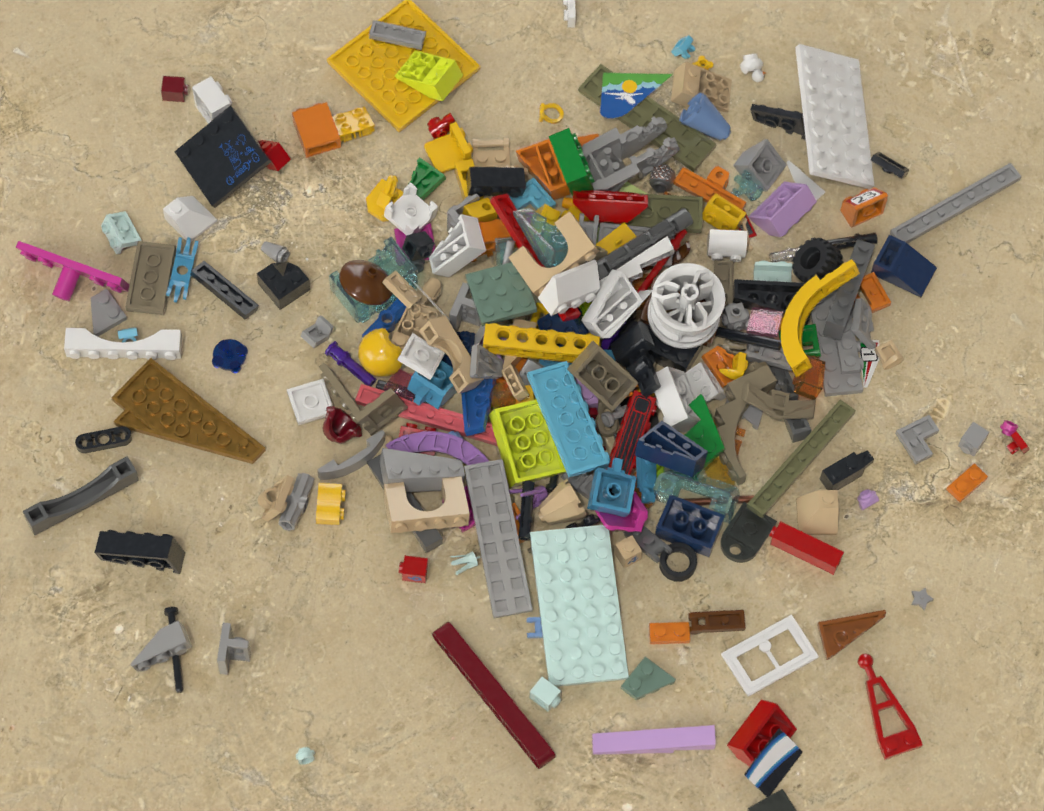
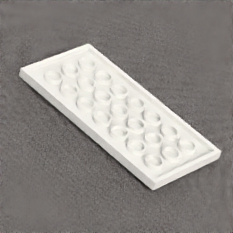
M802 44L797 45L795 49L810 175L871 189L874 186L859 60Z

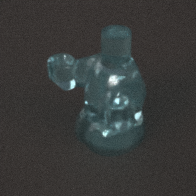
M744 170V173L741 174L742 177L739 175L735 176L734 181L739 184V189L733 188L731 194L737 197L745 194L750 201H755L763 193V187L752 181L751 173Z

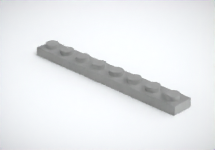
M1009 163L893 228L890 234L909 243L1021 179V175Z

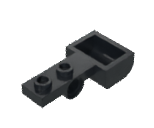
M639 321L612 342L610 347L616 362L626 368L628 367L630 375L638 382L641 394L647 398L659 389L661 385L648 353L655 346L648 326Z

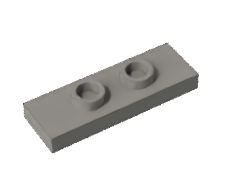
M373 20L369 33V39L422 50L426 37V31Z

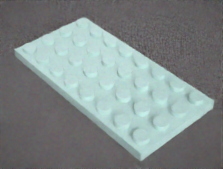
M604 525L530 532L548 681L554 686L560 687L626 680L629 678L609 530Z

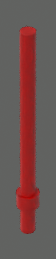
M685 229L679 232L674 239L670 240L675 252L681 246L680 242L687 234ZM670 256L656 263L636 291L637 293L649 288L654 277L658 275Z

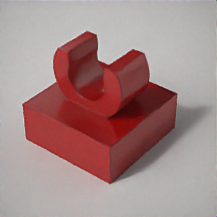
M1017 431L1010 435L1013 442L1006 447L1012 455L1019 449L1023 454L1030 450Z

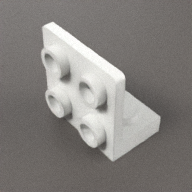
M700 362L685 373L695 398L702 394L706 399V403L713 398L720 401L726 398L723 388L706 364Z

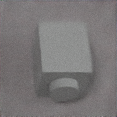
M973 422L962 436L958 447L964 453L975 456L986 441L989 431Z

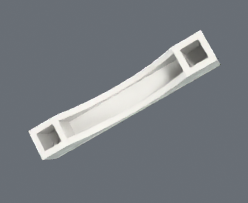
M66 328L64 350L66 357L73 359L80 357H89L91 359H98L99 357H107L109 359L128 358L131 360L137 358H146L148 360L150 358L153 360L157 358H165L167 360L181 359V330L161 329L145 339L122 343L101 339L85 328Z

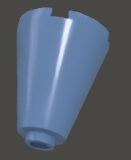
M703 93L695 95L688 102L690 105L688 109H683L679 121L682 124L717 140H725L731 133L728 122Z

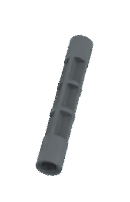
M682 208L596 261L599 281L608 276L612 269L617 270L666 236L670 238L692 225L693 219L690 213L685 208Z

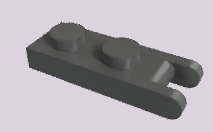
M644 525L641 532H623L625 538L632 535L642 552L655 563L661 561L657 555L662 551L668 554L672 552V549Z

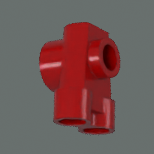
M451 113L445 115L443 119H440V117L430 119L427 125L433 139L447 135V132L450 131V124L455 123V119Z

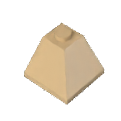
M817 490L796 498L798 530L808 535L838 534V490Z

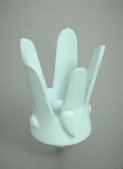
M473 551L466 555L450 556L463 557L452 561L451 565L467 563V565L456 571L455 574L458 575L469 568L478 566L477 559L481 556L476 557Z

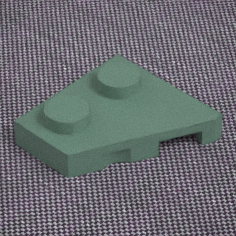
M644 657L630 674L629 678L621 685V689L635 700H639L649 693L659 691L662 687L674 684L676 679L647 657Z

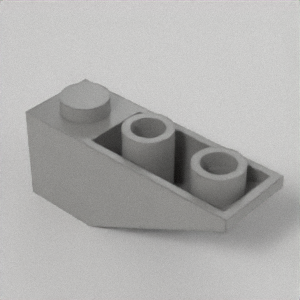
M176 621L161 628L133 660L131 666L137 672H142L150 669L156 663L166 662L169 660V657L187 652V649L191 648L192 645L185 626L181 622Z

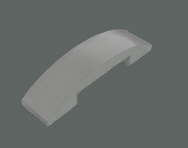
M381 430L366 439L367 448L343 463L337 465L335 460H332L317 469L319 479L330 480L340 478L366 465L367 461L371 460L383 446L385 432Z

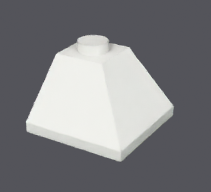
M194 196L178 197L163 208L165 220L186 241L188 237L191 238L190 243L217 222V219Z

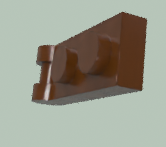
M744 609L691 612L688 614L689 621H691L689 629L692 635L711 632L745 631L746 629ZM699 620H704L705 624L699 625Z

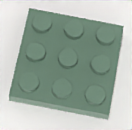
M512 262L465 274L482 327L485 324L498 323L537 312L531 290Z

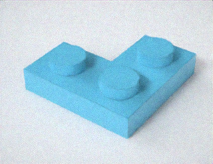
M534 177L526 182L523 196L516 198L509 196L518 212L529 204L535 210L544 204L555 208L557 204Z

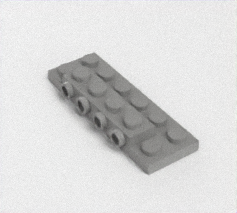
M838 289L823 298L810 313L811 322L816 324L821 350V357H818L825 397L863 392L860 372L864 368L863 358H859L858 352L861 351L860 341H856L855 334L851 330L852 318L854 316L853 307L841 340L822 335Z

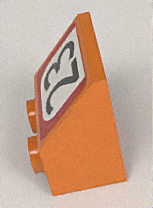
M875 187L869 190L865 189L854 197L849 196L845 198L840 211L850 227H855L883 214L888 194Z

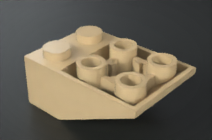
M685 61L674 70L671 102L688 108L690 106L688 102L698 93H703L718 111L728 112L732 80Z
M418 302L410 309L406 307L391 342L403 350L412 333L424 339L420 329L429 320L444 315L439 310Z

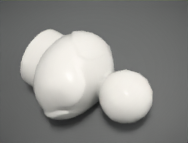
M757 53L744 55V61L740 64L742 72L747 74V72L754 71L752 79L755 82L763 81L766 72L761 71L763 62L758 58Z

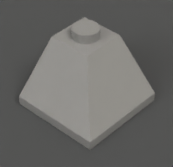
M764 139L744 151L733 166L743 179L763 191H768L786 167V163L768 139Z

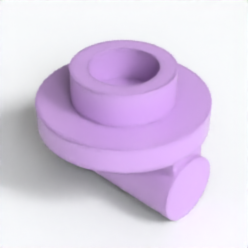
M867 489L860 493L857 500L860 509L864 510L877 503L879 498L875 491Z

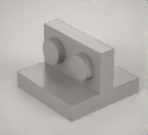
M464 282L449 314V322L455 332L458 331L462 321L479 327L481 324L473 299L470 298L468 284Z
M223 623L217 663L220 674L228 675L230 660L250 662L251 651L249 641L242 637L234 638L231 623Z

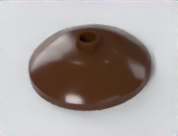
M352 260L345 263L340 270L339 280L341 286L348 295L361 303L381 305L386 303L393 294L382 283L389 275L383 268L373 262Z

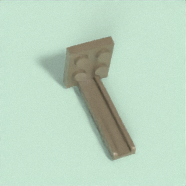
M323 363L319 366L323 372L320 374L327 384L329 382L332 384V387H330L336 397L340 395L342 406L346 410L350 409L352 412L350 417L356 424L360 423L371 436L408 408L402 399L390 388L361 410L328 365Z

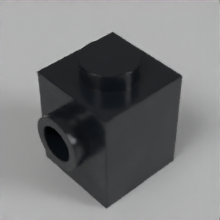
M425 231L407 235L402 250L411 261L430 257L435 243Z

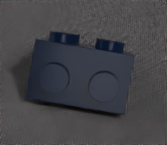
M579 307L577 308L581 314L576 319L563 322L558 313L552 316L548 313L537 321L540 330H556L557 332L564 333L574 332L582 335L589 333V330L581 321L583 314ZM556 344L559 347L564 346L563 344Z

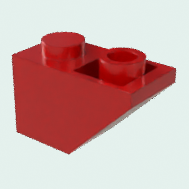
M257 141L272 161L266 166L269 170L279 171L291 160L279 142Z

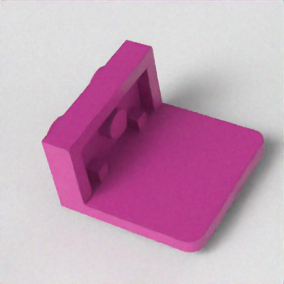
M635 491L633 493L630 513L626 517L595 511L604 527L611 531L617 529L627 532H641L644 522L648 518V511Z

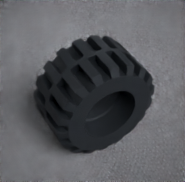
M819 237L817 239L811 238V241H805V244H801L799 246L800 249L796 250V256L792 260L794 262L792 269L794 270V275L804 283H807L815 275L821 280L826 274L833 272L844 263L842 261L843 255L840 254L841 251L825 239Z

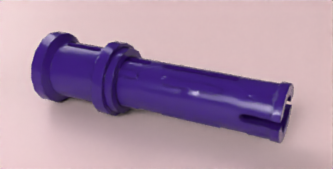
M336 341L328 346L325 351L326 356H331L338 366L345 367L365 385L370 387L374 385L377 379L355 362L348 351L345 352L340 348Z

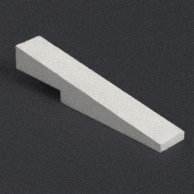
M668 236L617 270L622 271L629 282L642 277V268L674 254V248ZM608 276L599 281L600 289Z

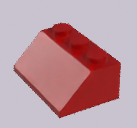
M761 699L728 742L727 746L739 760L750 767L779 728L789 738L793 736L797 728L777 703Z

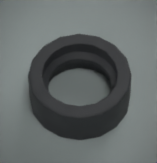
M682 542L669 544L668 546L672 549L670 554L674 552L685 554L690 560V565L685 571H673L667 566V558L670 554L662 551L659 568L667 579L674 582L685 581L695 572L697 565L696 553L689 545Z

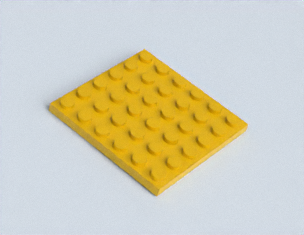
M412 0L402 1L377 21L426 31L422 50L369 39L372 26L370 25L327 58V63L398 132H401L440 101L427 97L395 78L397 72L415 50L456 61L463 76L451 92L480 70V65Z

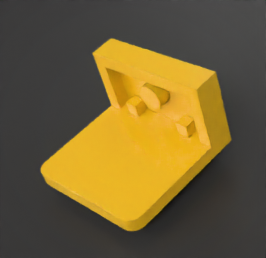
M457 122L450 124V134L424 144V149L433 167L441 173L455 169V162L462 159H471V153H473L471 143H467L465 132L462 127L459 128Z

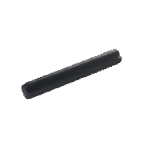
M717 327L715 333L716 337L779 351L782 348L781 340L723 327Z

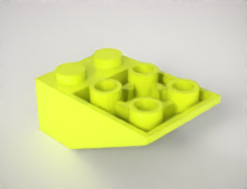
M415 50L397 72L395 78L429 98L444 101L463 74L455 60Z

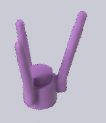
M542 485L522 493V488L509 490V494L521 493V497L533 495V509L538 507L541 501H544L548 496L546 488Z

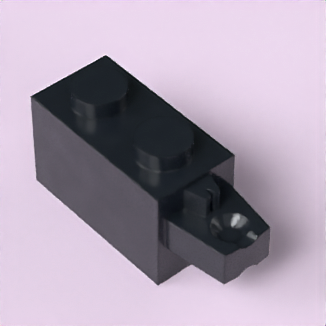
M868 450L857 455L853 452L823 469L820 481L827 490H839L862 477L864 469L873 463L874 458Z

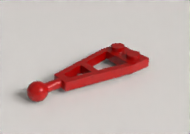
M864 653L858 657V665L865 669L869 679L865 682L877 743L884 759L886 760L921 748L923 744L915 725L882 676L876 677L872 668L873 657L870 654ZM879 685L888 701L877 704L873 686ZM893 707L907 730L884 737L879 711Z

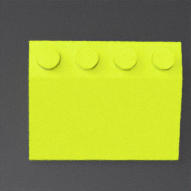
M537 400L496 408L489 414L501 459H503L509 488L520 486L523 481L535 482L566 472Z

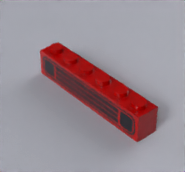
M633 391L609 456L610 462L608 467H612L613 459L619 458L623 459L621 470H624L625 474L630 475L632 468H636L635 451L637 442L644 433L649 431L651 423L648 421L650 415L653 416L656 411V398L652 396L646 398L641 392Z

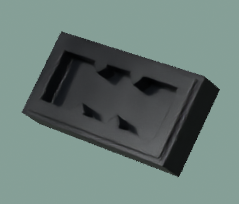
M881 152L873 154L871 161L881 166L882 170L886 173H893L903 178L909 172L908 168Z

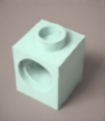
M543 677L530 690L529 698L547 712L552 707L555 709L561 702V690Z

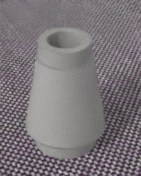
M265 241L261 247V251L276 263L286 262L290 256V251L285 246Z

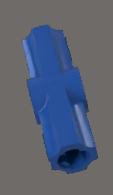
M397 298L386 310L380 312L378 319L362 334V338L374 329L384 328L388 333L394 331L396 324L402 318L406 306ZM384 320H390L391 322L385 323V322H383V321H384Z

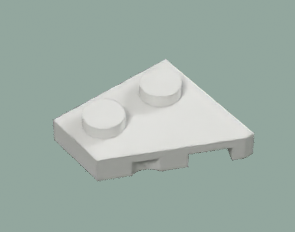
M563 0V5H567V10H564V21H567L568 28H575V0Z

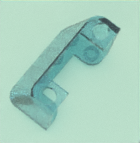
M671 469L666 470L657 477L653 488L656 501L666 504L669 496L674 495L678 497L681 489L712 498L709 508L725 515V523H731L740 496L739 489L736 486L700 474L690 477Z

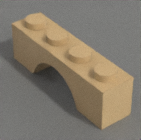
M446 316L429 320L420 329L429 346L442 350L450 358L453 372L449 379L458 394L475 389L484 380L483 378L470 377L471 356Z

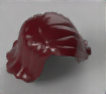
M327 406L323 432L329 441L343 444L354 437L362 436L360 424H356L350 417V414H347L341 408Z

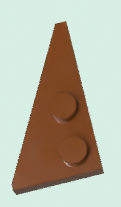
M880 610L818 622L817 626L826 660L831 659L885 618L886 611Z

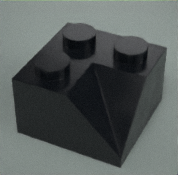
M290 262L271 263L256 273L258 285L279 310H282L311 290L310 279L297 265Z

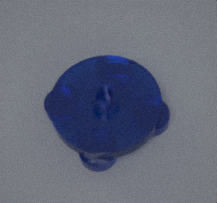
M221 340L213 350L212 365L215 368L239 373L241 366L246 360L248 349L237 340Z

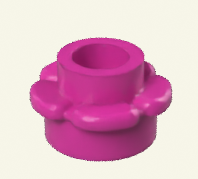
M1004 420L1003 424L1000 425L1001 432L1010 436L1017 431L1018 425Z

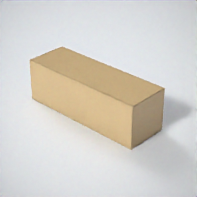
M512 364L504 368L502 373L514 398L519 402L529 396V393L518 370Z

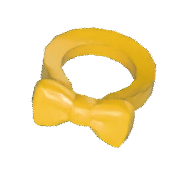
M540 104L539 122L545 120L548 123L557 124L563 119L564 112L558 104ZM554 108L559 112V118L550 119L544 114V111Z

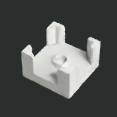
M411 182L404 188L403 195L394 204L391 201L385 207L384 217L406 236L420 232L436 216L438 206L433 201L428 205L416 195L417 188Z

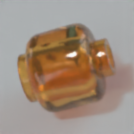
M498 383L491 390V402L495 409L516 403V398H514L507 383Z

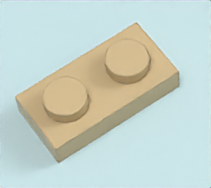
M396 270L382 282L408 309L422 298Z

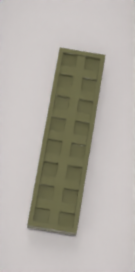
M602 64L578 88V92L600 107L603 73H614ZM648 96L627 114L617 118L632 129L637 125L639 127H647L654 116L655 118L662 117L666 121L667 129L653 139L651 143L660 148L663 146L666 138L669 137L671 139L674 137L680 149L672 157L693 172L716 148L715 142L699 131L682 124L679 121V117Z

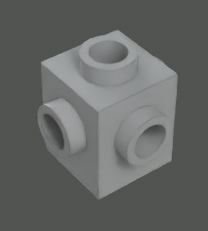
M742 303L728 304L724 307L723 314L721 315L723 326L736 331L745 329V325L750 318L747 308L744 309Z

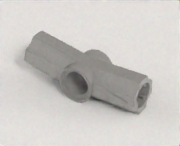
M298 473L293 491L286 498L287 506L279 519V526L284 530H294L301 513L304 514L307 508L308 496L314 483V478L309 474Z

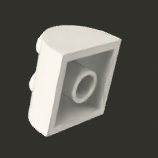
M710 229L707 237V256H711L713 261L723 260V257H730V261L740 262L741 258L746 256L748 231Z

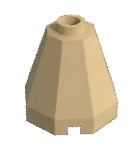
M568 479L557 485L538 506L540 511L537 512L542 523L546 521L548 525L579 520L587 516Z

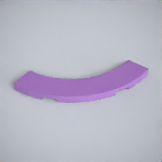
M423 431L407 434L386 444L388 449L412 453L430 451L445 453L462 460L466 465L489 462L487 457L469 442L443 432Z

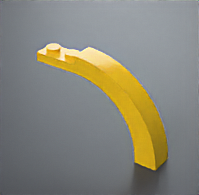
M852 259L843 263L833 272L826 274L821 280L817 275L811 278L795 294L786 309L781 326V344L787 362L796 378L812 368L802 345V333L805 322L813 308L823 298L860 274L856 263Z

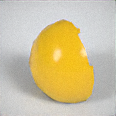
M384 328L372 330L363 337L359 344L358 357L362 367L377 377L392 376L398 372L403 364L397 360L402 349L389 340L388 336L390 334Z

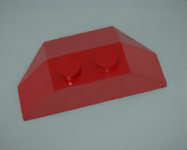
M600 190L573 191V204L590 221H594V216L599 215L598 223L606 221L621 224L623 222L628 223L648 207V195Z

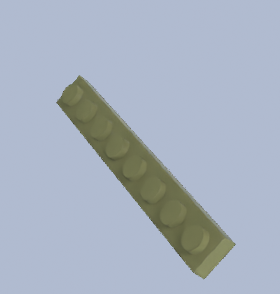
M840 399L749 501L747 508L763 518L851 419L856 410Z

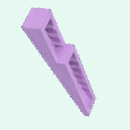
M715 725L592 734L593 755L674 753V750H714L716 745Z

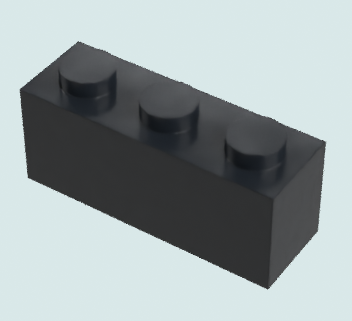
M469 167L466 175L468 196H473L474 194H478L479 197L508 194V196L516 198L523 196L526 188L524 168Z

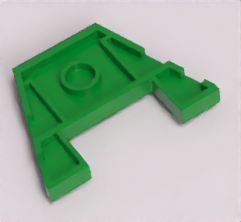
M700 394L688 405L700 418V421L685 436L708 451L704 465L705 468L726 448L714 423L711 411L707 406L706 399Z

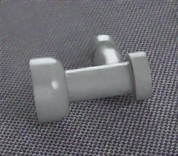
M619 404L614 409L615 412L607 411L602 413L601 419L606 427L613 426L616 419L623 417L627 405L621 407Z

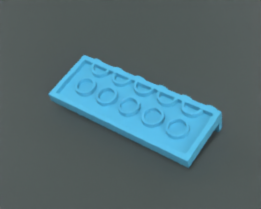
M565 361L527 373V378L567 475L570 478L596 470L597 468L607 469L610 457L608 452L603 449V441L600 434L596 432L594 419L590 418L588 404L585 400L583 401L580 385L576 384L574 376L567 370L569 365Z

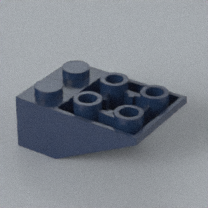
M889 235L873 263L871 273L874 272L878 278L918 297H922L937 267L908 243Z

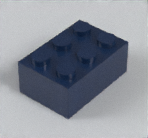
M670 494L657 524L655 535L670 543L682 542L689 545L696 553L710 557L723 526L725 515Z

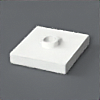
M412 333L397 360L431 380L445 352L436 347L429 346L424 339Z
M324 379L287 389L298 425L325 418L327 406H333Z

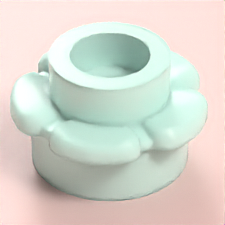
M303 747L298 750L295 757L299 764H309L315 760V751L310 750L309 747Z

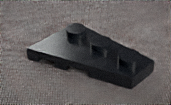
M752 104L750 111L754 121L772 128L781 127L786 130L785 133L792 135L794 132L802 135L801 139L806 140L803 113Z

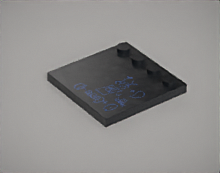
M231 105L174 151L214 208L272 162Z

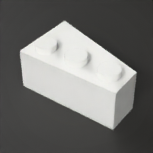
M463 214L459 216L458 219L460 221L454 228H450L448 237L445 241L441 240L429 257L433 274L451 277L486 251L478 218Z
M612 269L581 321L591 334L602 337L643 300L622 271Z

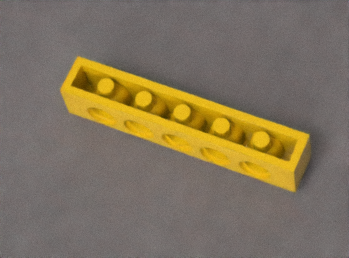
M497 323L485 324L483 347L492 354L573 363L592 341L599 346L600 337L593 334L582 335L574 332L564 333L557 332L556 330L546 331L538 330L534 327L519 328L515 325L501 326ZM504 337L507 340H500L499 338ZM523 339L526 342H519L518 340ZM540 341H541V342H544L545 344L541 345V344H538L537 342H540ZM556 344H563L564 346L559 347ZM576 346H582L583 348L578 349Z

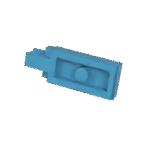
M636 456L637 488L640 489L642 503L650 504L655 502L657 491L656 464Z

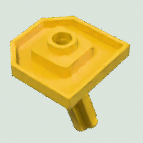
M389 175L387 181L381 179L366 197L368 213L382 222L389 221L384 217L385 207L391 201L394 204L403 195V191L396 188L398 179L395 175Z

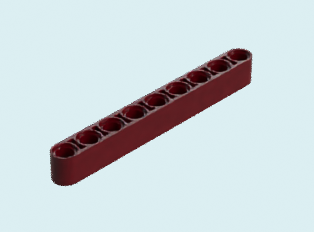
M446 622L433 631L432 636L436 643L538 769H541L556 758L549 744L450 622Z

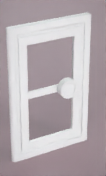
M792 615L721 653V656L748 697L819 658ZM788 629L803 651V654L779 666L770 652L771 643L768 640ZM759 645V649L762 652H766L776 669L751 681L737 657Z

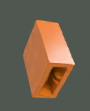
M327 102L317 103L312 107L300 108L292 112L293 123L306 158L341 148V139Z

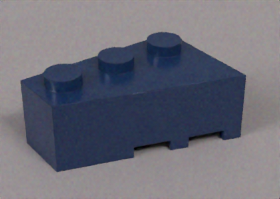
M661 421L638 439L635 456L693 477L704 468L708 451L664 421Z

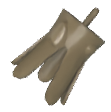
M725 339L723 345L718 344L727 353L734 356L736 353L733 351L742 353L746 351L745 346L739 345L746 343L732 342Z

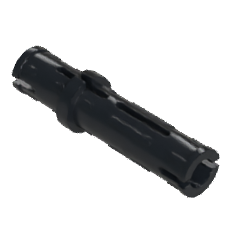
M876 232L863 235L857 233L850 237L826 240L839 250L855 247L857 239L871 244L878 243Z
M523 481L522 493L534 490L535 483L533 481ZM533 495L521 497V512L518 517L519 540H530L531 524L534 520L532 517Z

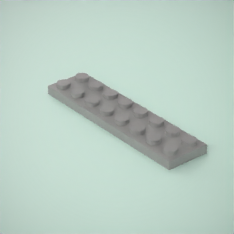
M503 459L464 466L493 619L532 612L533 609Z

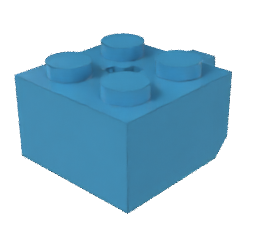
M441 360L431 380L415 371L407 388L415 394L413 402L420 406L426 401L439 410L457 392L449 379L453 368Z
M613 459L612 467H607V470L597 468L594 471L587 509L626 517L630 513L636 476L627 475L624 470H621L623 459Z

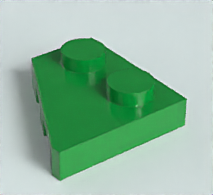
M419 157L417 167L412 173L410 182L417 188L416 195L424 200L446 180V177Z

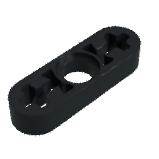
M121 426L80 434L76 438L75 444L80 453H91L126 446L132 441V435L129 428ZM121 433L125 434V439H121ZM101 436L109 437V441L106 444L98 442ZM86 440L87 442L86 447H83L82 441Z

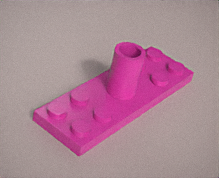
M17 242L15 248L21 251L20 255L25 256L26 259L36 262L37 259L42 265L53 268V266L62 268L52 293L57 298L70 302L80 275L89 278L96 285L104 287L106 284L111 290L118 293L122 291L128 292L129 284L120 277L24 242Z

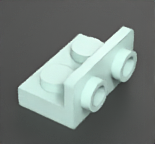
M126 211L106 215L101 228L116 254H120L123 248L136 246L138 241H142Z
M765 260L755 262L753 280L791 282L792 263L785 261L768 262Z

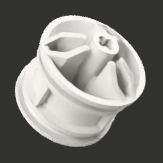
M682 263L671 266L663 271L655 281L647 311L648 322L653 333L667 345L676 348H694L707 342L714 335L724 309L725 292L723 286L713 272L701 265ZM703 299L706 300V302H702V303L698 302V301L703 300ZM670 309L673 310L672 312H669V313H666V311H665V310H670Z

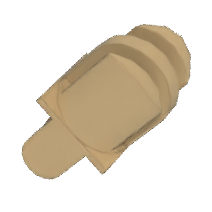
M430 278L421 289L435 302L441 293V284L437 278ZM417 290L422 296L418 303L434 307L429 299L420 290Z

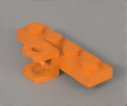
M719 166L712 169L707 180L682 167L673 182L674 185L696 197H703V201L706 203L715 193L741 210L745 208L747 203L725 190L729 183V172Z

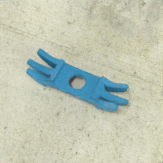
M189 237L187 238L183 254L180 253L182 238H178L175 261L166 296L169 297L173 285H176L175 303L178 301L181 287H184L183 299L186 300L190 274L199 241L195 240L192 254L189 255L191 241ZM185 266L188 272L181 275L177 272V268Z

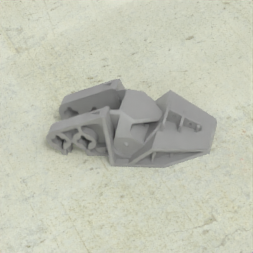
M654 116L647 127H639L637 125L622 134H619L617 128H614L582 146L584 156L589 165L588 167L595 181L592 183L594 190L618 191L629 179L638 175L639 179L644 178L652 172L653 167L663 164L679 151L680 148L676 139L668 137L660 148L654 150L649 147L646 149L647 152L638 157L632 156L667 129L666 121L662 117L655 118ZM628 157L631 160V164L625 167L622 160Z

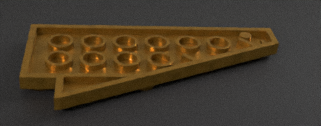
M152 358L111 397L112 401L124 410L113 421L117 427L125 426L135 432L253 464L266 451L263 445Z

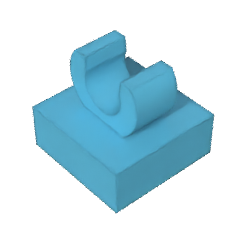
M689 35L679 39L671 53L675 57L681 54L684 59L690 58L691 56L687 53V50L689 52L696 50L693 45H690L693 39Z
M137 327L118 330L119 339L123 338L122 343L126 342L127 339H132L133 342L137 341L134 337L138 336Z

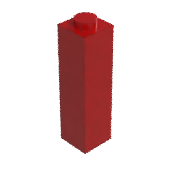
M781 521L777 527L774 526L769 537H772L770 545L832 575L837 570L844 551Z

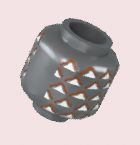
M666 164L653 167L649 179L651 187L660 193L670 190L673 186L675 172Z

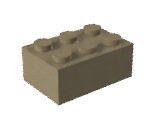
M594 341L567 368L574 377L612 411L638 384L627 371Z

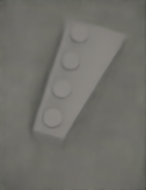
M382 448L380 468L383 484L404 482L406 492L441 491L442 478L462 476V481H464L465 473L462 460Z

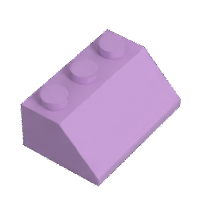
M783 182L748 217L768 235L782 237L787 234L794 224L800 221V218L812 209V206L817 201L807 184Z

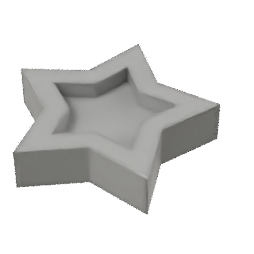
M926 587L920 592L913 590L911 592L914 598L911 605H919L923 610H925L927 603L933 601V598L927 595Z

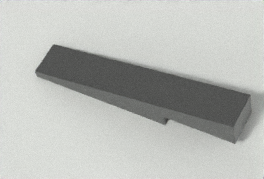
M768 365L777 380L774 390L790 393L789 400H798L799 395L788 370ZM807 418L784 419L792 443L805 440L811 433V427Z
M380 454L367 461V465L384 490L380 468ZM406 492L409 504L415 509L424 511L412 493ZM437 529L412 531L425 553L443 544V538Z

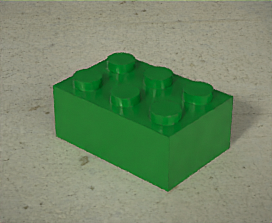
M567 128L548 136L572 196L573 191L594 190L592 183L595 181L576 133L572 134L570 129Z

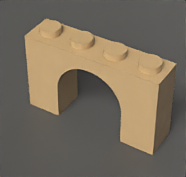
M570 211L555 222V225L568 244V252L562 263L552 268L541 267L524 246L508 257L537 297L540 296L554 275L582 265L586 261H591L599 252Z
M462 476L442 478L441 491L444 504L433 511H420L412 507L407 500L404 482L384 484V501L390 532L404 533L467 526L470 513Z

